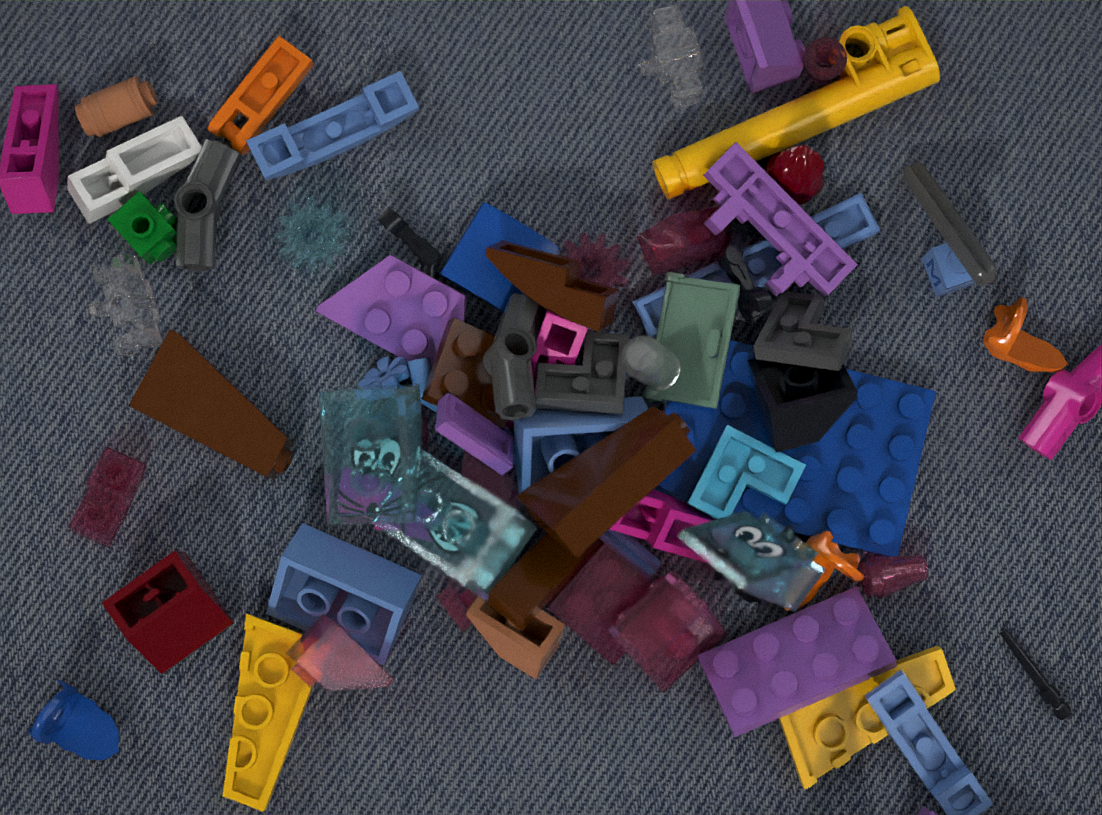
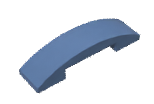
M401 71L362 88L363 94L287 128L284 123L246 140L264 179L269 180L291 174L340 155L384 133L419 111V106Z
M902 670L865 695L868 703L899 750L946 815H979L993 805L977 779L964 765L926 709V704Z

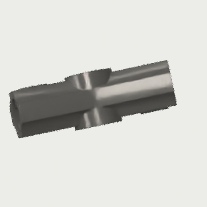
M205 140L186 183L180 186L175 193L174 203L178 211L176 267L178 269L190 271L215 269L216 227L221 211L220 203L241 159L239 152L215 140ZM201 196L207 198L206 207L201 212L189 213V204L193 199Z
M514 293L511 295L492 345L483 355L484 367L492 376L495 412L501 415V419L513 421L523 417H530L536 411L531 358L537 350L536 337L546 311L542 305L525 294Z

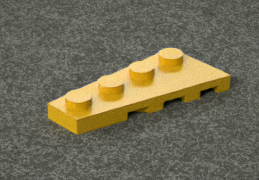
M246 614L244 646L240 657V677L234 703L233 714L235 716L232 738H230L223 797L264 812L268 808L330 644L252 614Z
M935 646L896 660V667L778 718L804 790L817 783L819 777L834 767L838 769L850 761L852 755L870 743L875 744L888 735L887 730L873 711L865 695L898 671L902 670L926 704V709L956 690L942 648Z

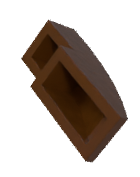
M505 240L487 247L485 256L502 275L525 295L547 310L573 323L598 332L613 323L619 290L579 279L582 266L581 261Z
M547 533L490 590L488 604L523 631L546 604H551L604 542L597 539L576 558Z

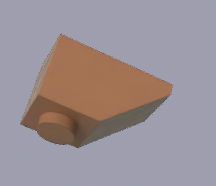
M490 579L468 609L466 616L499 657L534 679H537L559 647L566 624L541 610L525 629L521 631L488 604L489 592L497 584L496 581Z

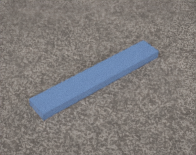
M862 193L811 216L843 250L880 231ZM765 238L742 249L744 252L742 261L746 264L750 279L755 287L762 288L766 287L764 285L765 282L782 266L776 259L780 252ZM718 261L687 275L688 278L734 284L726 275L725 270L719 266ZM666 286L632 302V306L650 342L656 339Z

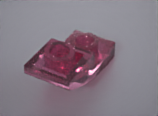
M106 447L86 483L88 491L68 525L69 530L110 548L136 495L147 467L146 464Z

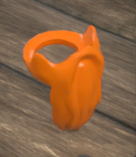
M1021 296L1010 306H995L996 325L985 331L983 344L993 357L1011 362L1031 372L1054 373L1069 365L1062 353L1050 343L1020 330L1028 310L1026 298Z
M828 530L811 536L806 541L784 580L781 600L785 610L799 609L810 602L823 584L829 580L834 569L856 582L863 580L864 575L857 570L861 559L860 555L857 553L845 554L841 552L838 544L831 542L833 536Z

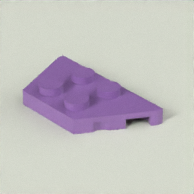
M389 255L321 303L316 312L398 357H404L407 362L429 357L432 368L447 322L453 317L465 322L467 317V296L399 258Z

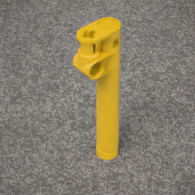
M903 6L897 9L896 17L878 25L872 22L865 26L857 25L845 30L833 51V61L841 77L840 80L672 152L671 156L665 155L652 161L655 176L665 197L670 200L683 194L685 190L690 191L708 183L709 181L703 174L735 142L757 162L938 83L940 71L937 61L911 9ZM857 44L864 51V56L859 58L851 56L846 51L845 45Z

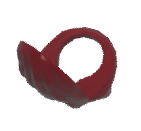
M807 145L790 147L770 157L764 169L798 205L811 201L814 196L820 193L824 185L823 170L825 163L820 154Z

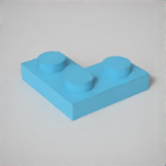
M727 425L687 504L725 524L728 523L746 486L786 505L806 465L782 452L775 453L774 448Z

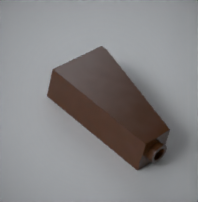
M170 329L129 406L272 480L275 479L277 473L283 475L294 457V452L290 450L294 442L187 339Z
M652 406L522 491L516 498L539 527L577 558L696 451L687 437L691 431L676 413L672 412L670 415H667Z

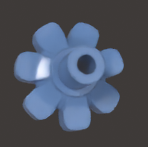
M389 356L379 359L377 361L378 369L371 368L364 375V379L359 381L358 389L363 395L367 394L371 400L380 399L384 393L392 403L401 400L405 395V391L399 382L410 376L405 358L400 356L392 361Z

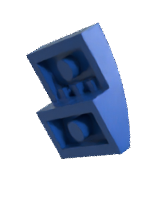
M482 202L439 275L471 296L480 298L501 313H504L511 295L514 293H524L502 275L485 256L487 247L505 240L555 255L558 254L561 248L513 217L486 202Z

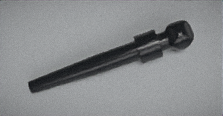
M1007 629L1000 632V635L1023 669L1040 690L1038 694L1046 704H1051L1053 707V714L1060 720L1068 718L1071 715V708L1066 702L1061 701L1059 698L1061 694L1054 684H1049Z

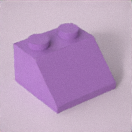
M729 0L724 18L750 94L799 79L804 67L803 64L807 62L802 41L800 39L794 40L790 25L793 24V17L787 0Z

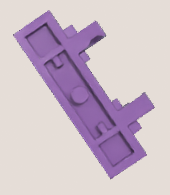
M737 142L703 174L719 191L713 200L720 206L703 224L716 236L734 218L741 224L748 220L780 252L776 259L782 266L764 284L775 296L779 293L782 294L793 282L800 288L809 282L825 297L858 265Z

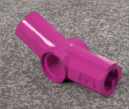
M1102 344L1071 372L1065 369L1059 370L1049 379L1043 392L1044 403L1018 437L1021 442L1046 459L1052 461L1079 423L1083 424L1091 420L1101 407Z

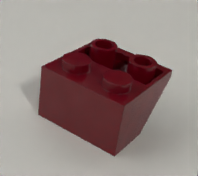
M173 551L101 602L124 637L161 674L170 670L235 623L188 554L182 551Z

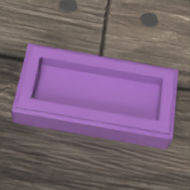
M447 393L438 401L436 431L502 476L513 468L514 437L450 393Z

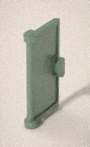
M666 272L663 303L646 390H643L642 398L648 402L665 403V401L717 409L740 285L688 278L685 274Z

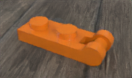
M278 36L212 118L208 125V131L217 138H226L231 142L233 150L239 152L242 156L250 150L246 140L261 133L314 66L312 59L281 36ZM239 113L248 119L241 129L233 123Z

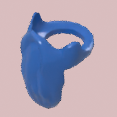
M58 680L57 682L62 686L63 690L45 705L33 727L28 729L32 739L46 744L55 742L64 750L74 752L86 760H104L118 753L120 734L114 719L102 710L95 701L84 697L77 688L62 680Z

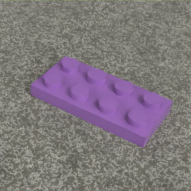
M857 586L697 655L734 738L896 667V659Z

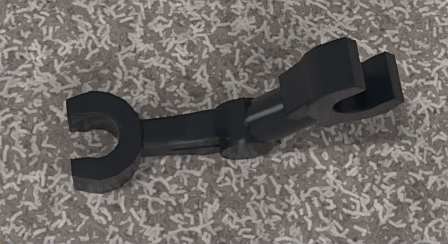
M387 207L377 220L393 235L401 238L410 247L414 255L420 257L422 272L437 279L438 266L441 259L439 250L433 247L428 240L418 236L398 213Z
M734 218L725 227V234L729 237L725 248L722 249L718 256V264L725 270L726 275L734 284L740 285L738 308L743 318L748 321L762 314L761 311L772 307L773 302L765 289L754 286L748 274L746 264L742 261L743 246L752 238L757 229L749 221L741 224Z

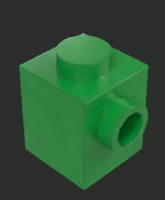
M140 191L107 219L139 256L150 265L156 260L161 262L167 259L177 248V231L173 226L177 224L178 219L162 202L155 207Z

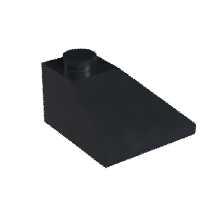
M756 358L747 360L763 424L775 453L819 442L858 398L857 389L844 364L840 371Z

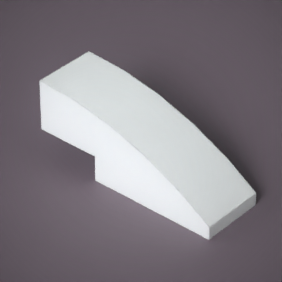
M180 116L107 150L105 159L69 175L67 190L90 224L122 207L139 191L145 194L197 159L202 146L184 118Z

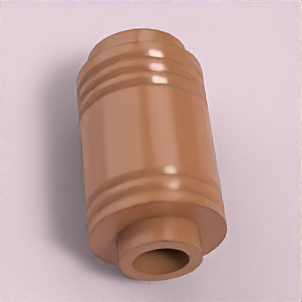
M133 76L99 90L97 93L94 92L82 97L81 103L75 105V111L85 133L89 137L95 134L97 137H101L104 134L106 135L109 132L111 133L144 118L153 116V106L158 104V99L148 80L142 82L138 76Z

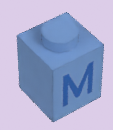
M948 243L931 248L921 258L936 297L976 284Z

